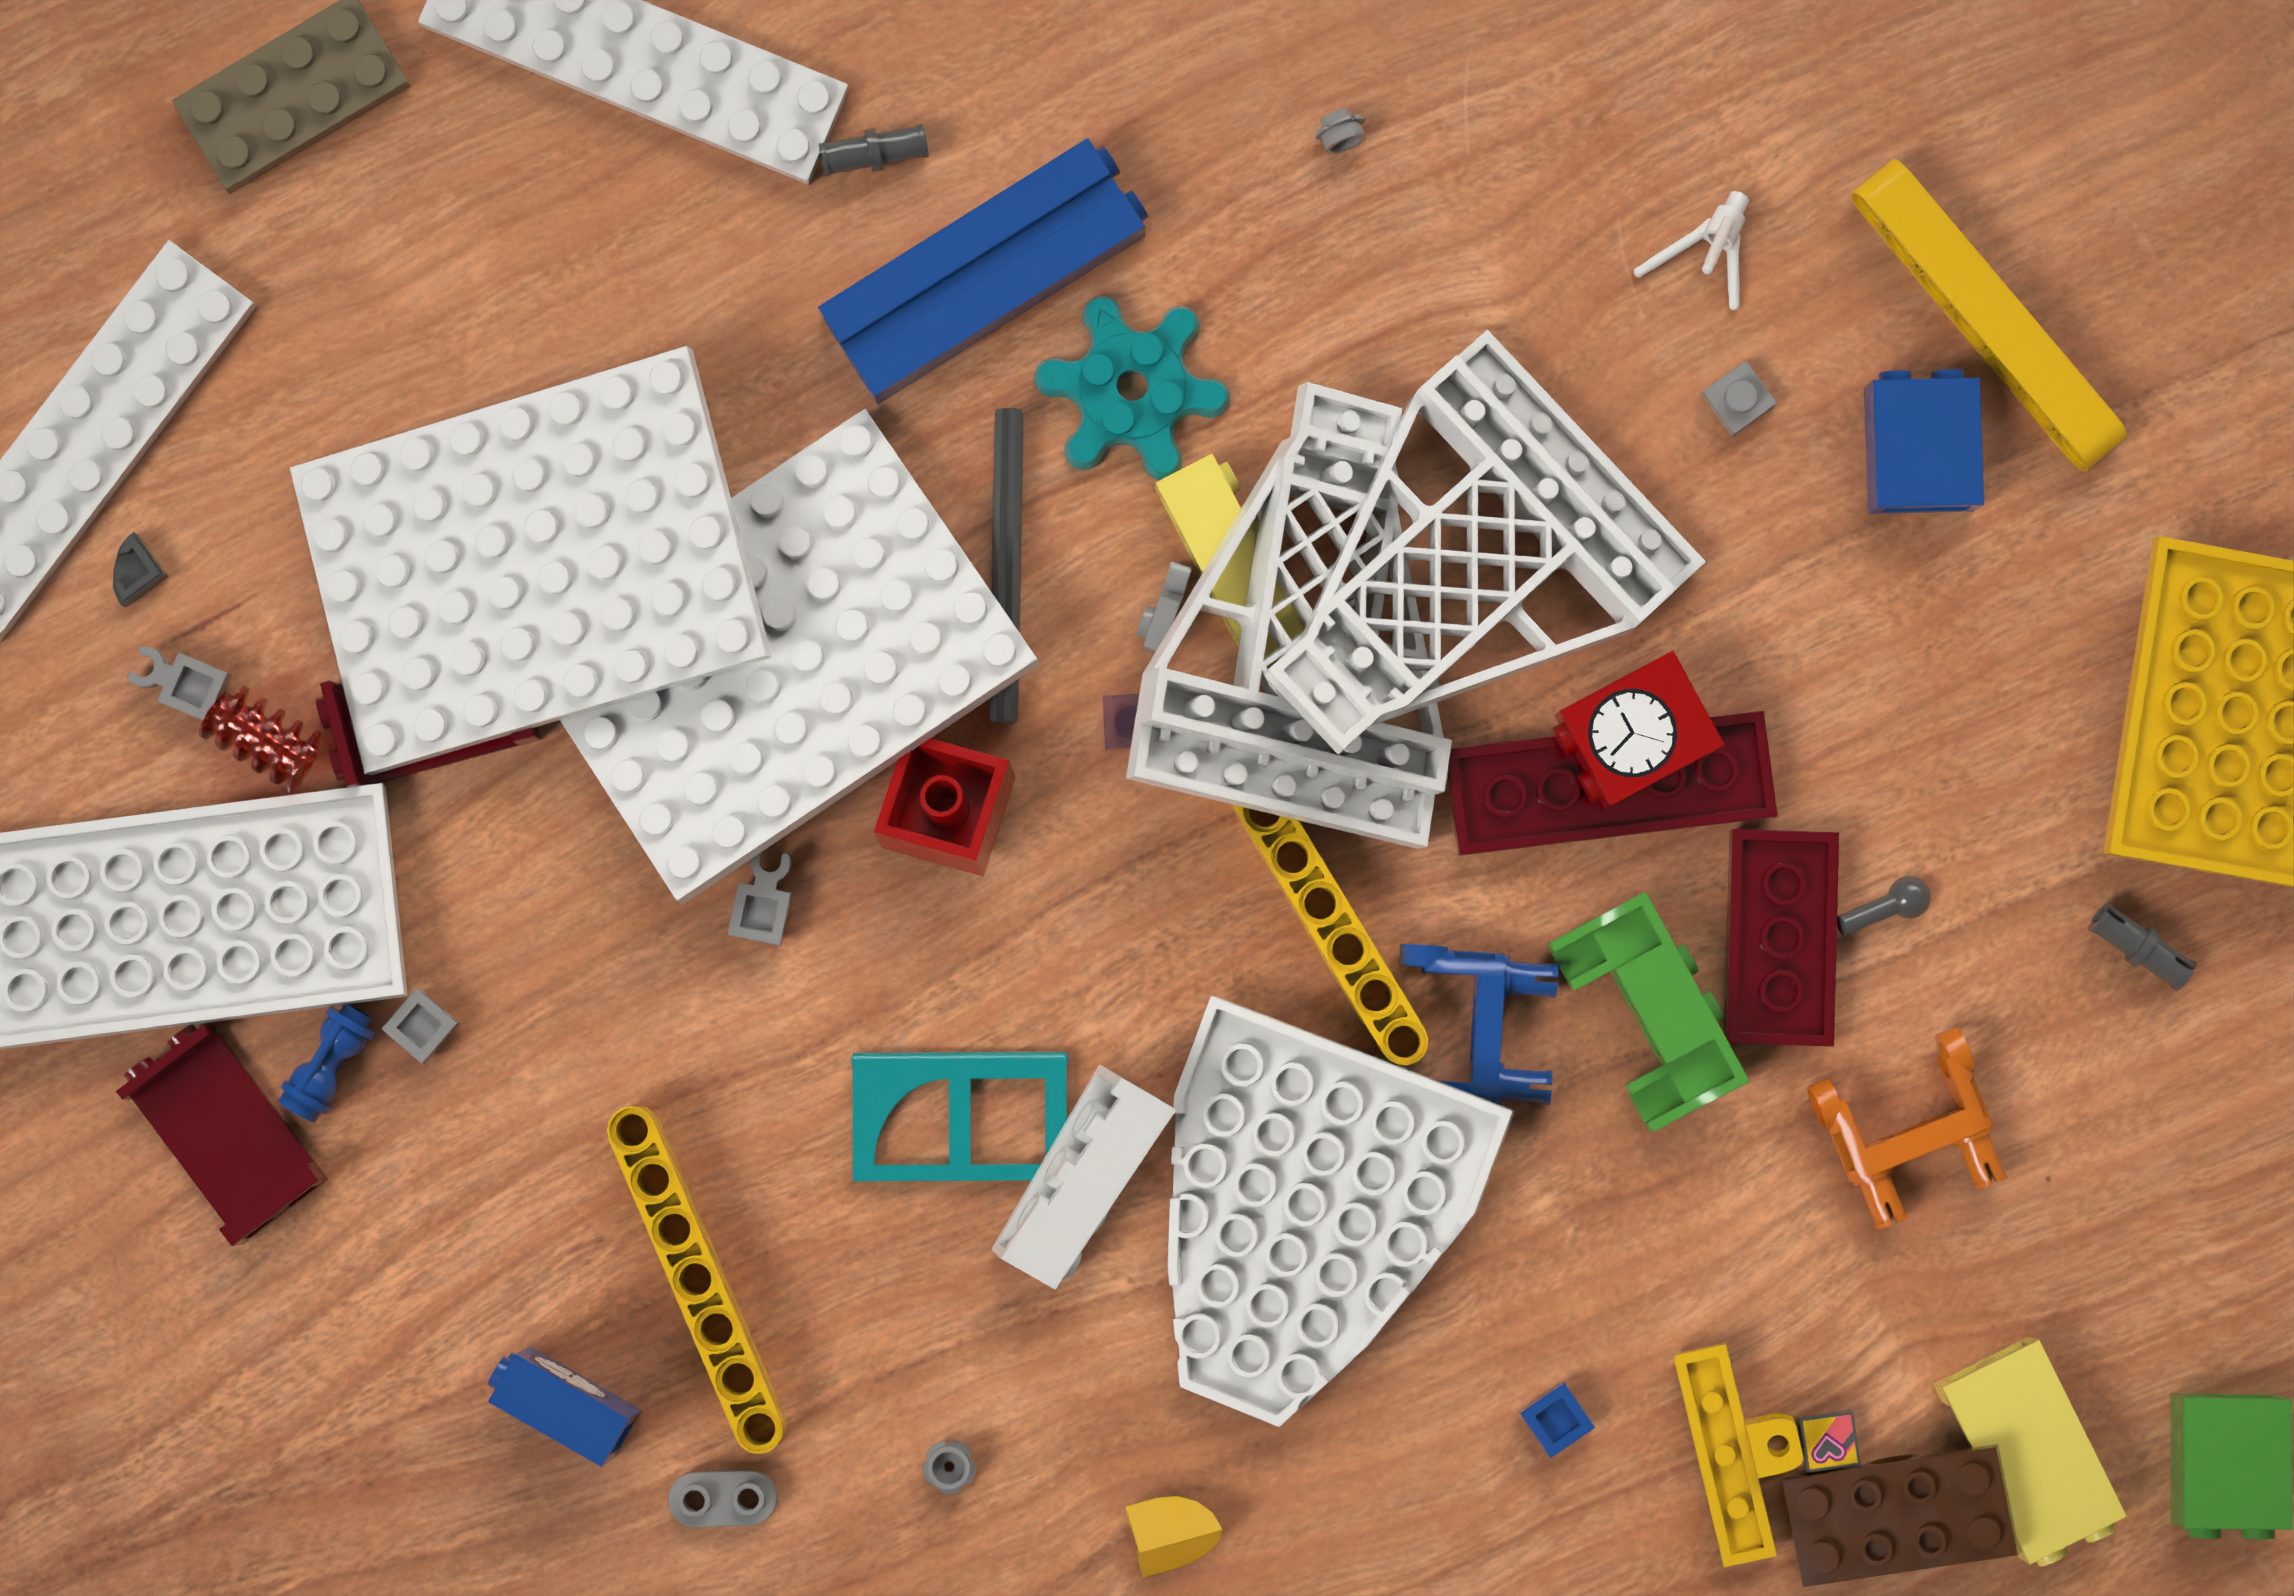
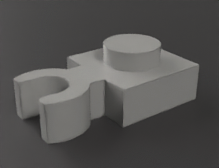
M1171 562L1156 608L1146 605L1136 636L1145 638L1143 652L1154 655L1176 619L1192 568Z
M140 646L138 653L151 658L154 663V669L146 677L129 672L127 679L134 685L150 689L159 685L162 686L158 702L211 723L232 674L178 652L173 666H171L160 651L151 647Z
M764 851L750 859V868L756 876L754 885L738 882L727 935L782 946L792 893L779 891L778 886L779 882L789 875L792 868L791 855L783 853L780 867L774 872H767L761 864Z

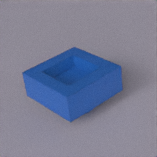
M1563 1381L1518 1411L1550 1458L1595 1428Z

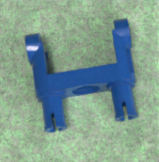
M1400 944L1399 966L1422 967L1421 973L1474 976L1468 1082H1439L1502 1105V1101L1550 1105L1552 1090L1530 1089L1529 1085H1552V1070L1504 1069V1063H1500L1504 999L1508 998V994L1556 998L1558 983L1537 982L1535 978H1558V964L1510 962V956H1505L1504 953L1448 950V947Z

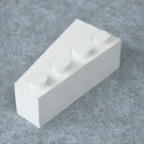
M1099 1064L991 1250L1002 1260L1056 1290L1062 1280H1069L1076 1271L1082 1257L1081 1251L1091 1236L1100 1229L1109 1209L1176 1109Z

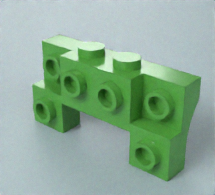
M1646 891L1546 944L1571 991L1579 989L1608 972L1611 973L1658 1059L1659 1066L1623 1085L1648 1132L1653 1133L1684 1115L1750 1082L1718 1024L1725 1019L1720 1006L1710 991L1704 994L1701 993L1692 975L1699 972L1692 955L1684 944L1678 947L1675 946Z

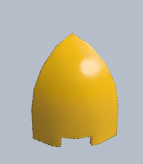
M1180 1496L1154 1498L1125 1506L1129 1527H1131L1137 1546V1551L1135 1552L1143 1578L1192 1563L1209 1553L1220 1541L1223 1529L1215 1515L1198 1501Z

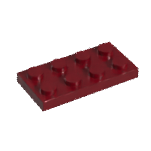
M1729 830L1724 1035L1729 1043L1834 1047L1839 832Z

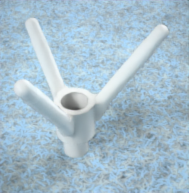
M1732 191L1726 203L1716 208L1711 219L1705 220L1694 231L1635 268L1634 275L1640 278L1701 239L1706 240L1711 244V247L1705 258L1702 271L1704 274L1712 273L1722 249L1727 252L1729 308L1731 310H1738L1740 306L1739 247L1741 238L1739 233L1746 221L1743 213L1749 203V198L1741 192Z

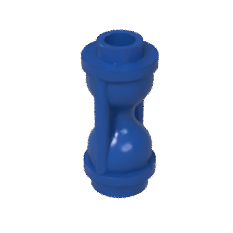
M344 1004L340 1010L333 1006L328 1008L326 1011L328 1017L323 1021L320 1028L321 1045L312 1060L295 1068L289 1080L285 1079L280 1086L284 1092L278 1102L293 1113L313 1123L317 1121L321 1113L327 1114L330 1110L331 1105L329 1103L337 1091L336 1074L346 1058L359 1054L366 1046L368 1039L373 1040L376 1032L368 1027L373 1018L351 1004Z

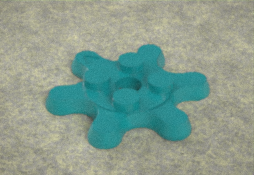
M1103 295L1093 297L1086 303L1082 313L1083 323L1091 337V346L1088 352L1082 358L1074 361H1065L1059 358H1048L1042 361L1036 367L1034 383L1043 395L1068 398L1080 410V425L1067 439L1064 450L1066 460L1072 467L1078 470L1092 469L1100 463L1103 455L1109 448L1125 444L1139 452L1143 460L1144 469L1148 475L1154 479L1161 480L1179 471L1182 466V455L1173 438L1177 423L1182 418L1190 415H1200L1206 418H1216L1222 415L1229 407L1230 392L1227 386L1220 380L1197 378L1189 373L1185 367L1184 352L1188 345L1196 339L1200 330L1199 318L1192 309L1186 306L1170 308L1155 328L1149 331H1137L1131 329L1125 323L1121 309L1115 300ZM1125 373L1139 374L1147 381V392L1139 400H1126L1119 394L1117 383Z

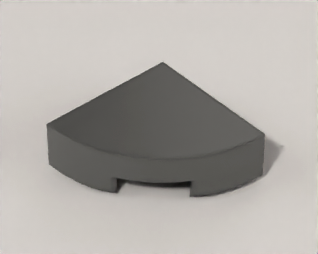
M133 532L119 547L114 566L113 589L121 606L127 607L169 576L139 534Z

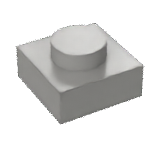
M1747 361L1700 394L1731 437L1777 404Z
M416 988L382 1027V1030L421 1064H426L458 1027L460 1022L422 989Z

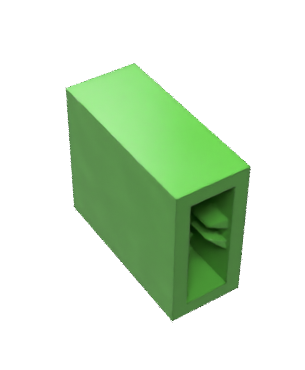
M2171 1393L2172 1524L2188 1529V1537L2200 1539L2221 1538V1529H2242V1538L2275 1539V1530H2293L2292 1399L2280 1395Z

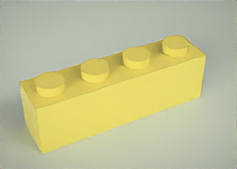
M1213 454L1155 483V490L1200 576L1241 510L1234 493L1241 490L1237 478L1228 462L1226 461L1218 465ZM1257 517L1254 518L1210 592L1212 599L1245 607L1259 523ZM1277 580L1272 606L1287 597ZM1291 603L1275 614L1290 640L1304 631L1306 626ZM1222 617L1239 649L1242 631L1240 624L1234 619ZM1269 632L1264 658L1278 649ZM1279 657L1278 659H1276L1275 661H1273L1271 664H1269V665L1266 666V667L1269 669V668H1270L1272 665H1274L1281 657Z

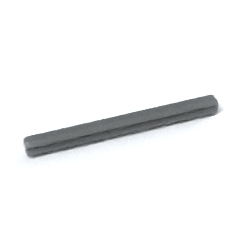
M1001 408L995 412L991 592L1020 633L1024 416L1020 409ZM1019 679L989 699V718L991 722L996 724H1013L1017 722Z

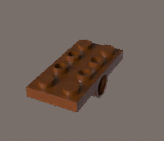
M1998 1444L1918 1456L1917 1454L1898 1455L1870 1461L1860 1466L1790 1476L1782 1480L1803 1587L2016 1556L2020 1552Z

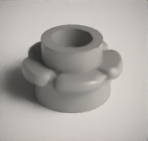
M1350 109L1336 110L1320 120L1322 127L1315 133L1316 139L1323 142L1328 154L1341 153L1358 146L1366 139L1361 125L1365 122V118L1358 114L1352 116Z
M941 1441L934 1444L926 1454L928 1460L923 1465V1475L927 1483L932 1486L935 1485L941 1493L945 1494L957 1493L964 1484H970L976 1473V1464L974 1461H971L972 1453L970 1449L959 1441H952L951 1444ZM952 1462L955 1468L953 1471L948 1472L945 1470L944 1464Z

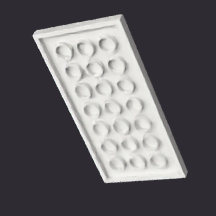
M382 783L0 833V1050L408 996L386 786Z

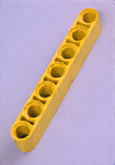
M1894 158L1890 159L1851 191V199L1862 216L2074 466L2083 472H2087L2127 439V431L2115 413L1914 175L1900 161Z
M1230 804L1380 1054L1386 1061L1394 1065L1408 1066L1417 1063L1425 1055L1428 1048L1426 1030L1300 821L1279 816L1278 821L1274 825L1260 827L1251 820L1249 808ZM1291 843L1303 848L1307 856V863L1303 870L1297 873H1288L1282 870L1277 862V852L1283 845ZM1323 889L1333 897L1334 910L1329 917L1316 919L1307 913L1304 906L1305 898L1312 890ZM1341 935L1354 936L1361 944L1362 955L1353 965H1343L1334 958L1332 952L1333 943ZM1378 980L1388 988L1390 993L1389 1002L1380 1011H1371L1362 1004L1360 991L1368 981ZM1399 1026L1410 1028L1417 1037V1047L1407 1057L1394 1055L1388 1045L1390 1033Z
M636 1105L621 1108L613 1114L608 1122L607 1134L609 1142L722 1408L741 1448L754 1454L768 1453L782 1441L786 1434V1416L657 1115L647 1107ZM632 1114L643 1118L648 1127L647 1137L637 1146L626 1142L621 1133L623 1121ZM651 1164L662 1166L669 1176L668 1187L660 1195L651 1194L642 1183L643 1172ZM671 1214H680L689 1222L690 1234L682 1244L672 1243L664 1235L663 1224ZM691 1264H702L711 1274V1285L704 1293L692 1292L685 1285L684 1273ZM715 1313L723 1314L731 1321L733 1331L732 1336L727 1342H714L708 1337L705 1331V1322L709 1315ZM740 1363L750 1368L753 1373L754 1382L749 1391L737 1392L730 1388L726 1380V1372L731 1364ZM762 1413L772 1419L775 1425V1434L771 1440L761 1442L756 1441L750 1436L747 1430V1422L752 1414Z

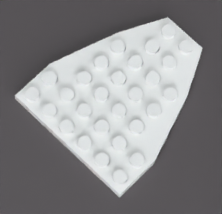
M1211 996L1174 1094L1173 1108L1176 1109L1174 1113L1176 1114L1175 1147H1172L1171 1164L1174 1165L1173 1197L1170 1198L1168 1276L1169 1286L1173 1288L1176 1317L1173 1319L1175 1340L1179 1347L1180 1358L1177 1364L1180 1387L1278 1427L1287 1422L1372 1343L1477 1213L1515 1111L1223 998Z

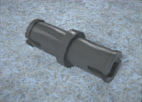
M923 124L876 133L875 128L864 130L865 136L825 144L824 142L818 143L824 176L871 167L872 172L882 171V165L929 157Z
M2110 902L2105 903L2096 912L2091 920L2092 923L2088 926L2089 931L2096 933L2125 953V961L2135 967L2141 964L2171 985V988L2176 991L2188 982L2194 973L2192 970L2197 966L2195 961L2189 960L2159 939L2160 932L2151 926L2143 928L2114 908V905Z

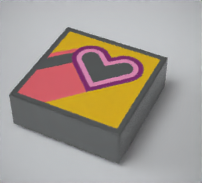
M1846 1410L1797 1417L1800 1443L1804 1457V1470L1807 1473L1861 1465L1853 1411Z

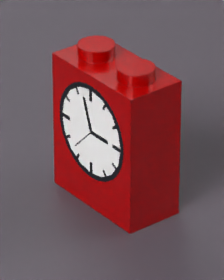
M1674 650L1560 710L1554 715L1559 724L1552 727L1553 733L1567 756L1575 753L1584 772L1579 774L1578 778L1586 795L1592 803L1600 800L1604 809L1611 807L1725 745Z

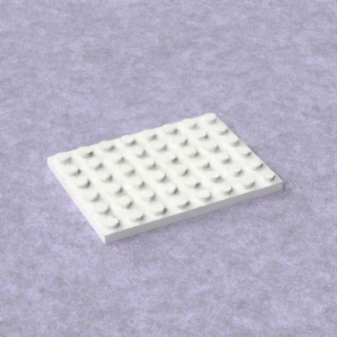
M688 346L290 467L365 774H378L507 736L516 731L534 728L772 658L694 352Z
M863 409L731 498L772 658L560 720L669 890L681 905L1040 665L1028 644L866 409Z

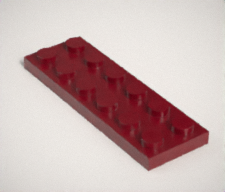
M1764 711L1710 717L1725 744L1723 747L1607 809H1604L1600 800L1595 803L1590 801L1578 778V775L1584 772L1575 753L1569 756L1564 753L1555 736L1453 748L1450 750L1447 774L1458 856L1778 817Z

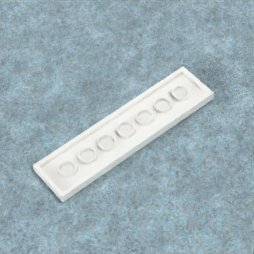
M427 0L418 20L420 26L807 185H810L820 161L818 143L824 142L825 144L828 142L849 92V85L643 0Z
M170 240L163 246L0 460V643L257 307L255 303Z

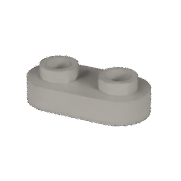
M755 1469L692 1471L682 1475L673 1484L669 1492L668 1504L674 1518L689 1527L750 1526L763 1522L771 1515L777 1504L778 1492L770 1476ZM752 1489L756 1491L759 1496V1502L756 1507L747 1508L741 1504L739 1495L742 1490ZM696 1490L703 1494L705 1498L703 1508L694 1510L687 1505L686 1495L689 1491Z

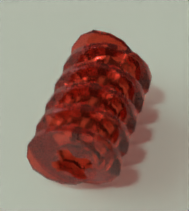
M247 686L241 687L233 695L227 692L221 694L207 711L199 729V737L207 740L216 735V747L226 751L234 746V759L240 762H245L252 757V770L261 774L270 769V781L280 785L288 780L287 789L292 794L306 778L318 756V747L322 733L315 731L306 740L301 739L300 735L304 722L298 719L285 729L282 727L286 711L282 708H279L269 718L264 716L268 700L261 697L252 706L247 705L246 702L250 688Z

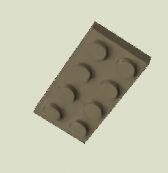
M339 0L171 101L223 187L231 194L411 85L360 1Z

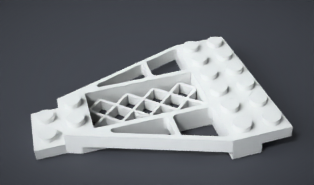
M1486 330L1461 354L1456 355L1424 383L1409 401L1299 642L1272 665L1264 676L1339 755L1370 725L1386 721L1629 634L1706 561L1503 345ZM1417 414L1422 415L1470 467V473L1433 506L1423 504L1392 471ZM1384 488L1411 516L1413 524L1345 584L1342 581L1344 572ZM1478 492L1494 493L1499 496L1503 501V518L1478 516ZM1467 493V515L1445 513ZM1430 526V549L1407 547ZM1441 526L1467 527V552L1441 550ZM1478 528L1503 530V554L1478 553ZM1515 531L1533 533L1540 540V557L1515 555ZM1404 559L1430 561V585L1404 584ZM1393 560V583L1370 581ZM1441 562L1467 564V588L1441 586ZM1478 565L1503 567V591L1478 589ZM1515 568L1539 569L1515 592ZM1562 568L1568 570L1615 620L1616 624L1556 645L1525 613L1522 602L1555 570ZM1366 593L1393 595L1392 619L1366 618ZM1354 594H1355V611H1354V610L1349 606V604L1346 602V601L1349 600ZM1404 596L1429 597L1430 622L1405 621ZM1441 598L1467 600V625L1441 623ZM1478 601L1502 603L1478 626ZM1507 621L1511 623L1537 651L1442 686L1438 684V678L1499 622ZM1373 630L1392 631V650ZM1403 632L1430 634V659L1404 658ZM1441 635L1465 637L1441 660ZM1410 670L1428 672L1419 680Z
M1305 382L1298 386L1290 437L1281 441L1143 672L1126 779L1416 849L1428 846L1435 794L1445 792L1452 740L1444 738L1437 702L1417 709L1421 732L1380 722L1370 725L1338 755L1264 676L1268 670L1266 666L1282 655L1284 656L1299 642L1303 634L1301 632L1290 640L1275 614L1291 603L1306 626L1313 610L1303 594L1318 584L1323 589L1334 566L1333 564L1326 568L1311 542L1327 532L1338 551H1341L1347 536L1339 523L1352 514L1357 516L1399 425L1403 408L1310 382ZM1395 462L1392 471L1398 476ZM1384 488L1366 524V541L1355 549L1349 561L1348 567L1354 576L1402 534L1397 509L1398 502ZM1289 497L1295 498L1293 501L1288 503ZM1304 501H1308L1323 525L1308 536H1306L1291 512L1292 509ZM1330 508L1338 509L1343 512L1335 517L1331 512ZM1257 515L1259 523L1245 607L1210 598V592ZM1285 529L1294 546L1280 555ZM1298 551L1315 576L1300 588H1298L1283 564L1285 560ZM1362 553H1364V554H1363V561H1362V559H1361L1360 556H1359V555H1361ZM1404 559V584H1413L1408 559ZM1393 560L1370 581L1386 582L1389 570L1390 580L1393 583ZM1277 580L1287 597L1272 606ZM1366 593V618L1381 619L1384 594ZM1355 595L1346 601L1351 608L1355 605ZM1404 596L1405 621L1420 622L1415 596ZM1199 611L1234 619L1241 626L1242 631L1233 685L1167 669L1170 659ZM1373 630L1377 635L1379 634L1378 630ZM1269 632L1278 649L1264 658ZM1403 632V657L1428 659L1423 634ZM1385 643L1392 650V645ZM1410 670L1419 680L1428 672ZM1260 684L1266 693L1259 692Z

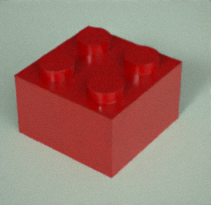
M931 738L897 760L874 829V834L881 847L984 877L1016 778L1009 760Z

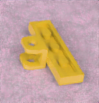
M1726 1342L1673 1354L1724 1568L1777 1556L1758 1478L1785 1473L1802 1464L1804 1457L1794 1418L1786 1413H1771L1744 1419ZM1781 1435L1788 1442L1782 1450H1773L1768 1446L1770 1438Z

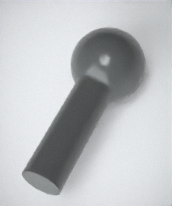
M1905 876L1899 878L1891 885L1888 895L1837 916V928L1843 936H1847L1896 914L1907 919L1919 917L1930 905V890L1925 882L1917 877Z

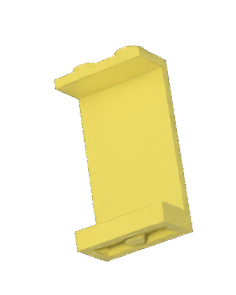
M2026 1337L1933 1383L1941 1402L1951 1407L1971 1448L1994 1444L1999 1446L2020 1549L2017 1555L2019 1559L2028 1564L2037 1562L2039 1567L2052 1564L2068 1554L2067 1546L2085 1538L2087 1543L2103 1539L2116 1531L2115 1522L2127 1517L2040 1340Z

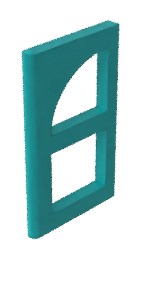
M1067 1051L853 1053L850 1060L853 1065V1181L1032 1180L1041 1164H971V1079L1045 1078V1155H1047L1067 1120V1064L1069 1062ZM941 1079H949V1164L875 1165L880 1132L896 1104L912 1090L923 1084Z

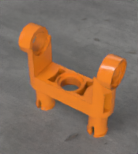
M1953 1027L1935 1036L1941 1056L1936 1058L1956 1109L1866 1145L1862 1141L1846 1099H1839L1831 1081L1826 1078L1807 1086L1808 1096L1816 1117L1825 1131L1829 1130L1849 1182H1853L1854 1186L1860 1185L1875 1222L1876 1230L1893 1225L1892 1222L1894 1221L1899 1223L1908 1218L1890 1177V1173L1894 1171L1893 1167L1947 1145H1959L1974 1182L1975 1190L1991 1186V1182L1995 1181L1998 1183L2008 1178L2006 1172L2003 1171L1989 1133L1993 1132V1123L1972 1074L1975 1071L1974 1059L1968 1043L1958 1027Z

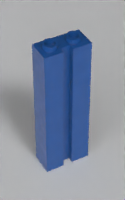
M1086 138L818 306L825 323L877 404L1145 237V225L1142 221L1148 218V214L1132 190L1124 194L1113 180V177L1120 174V171L1104 146L1096 150L1090 139Z

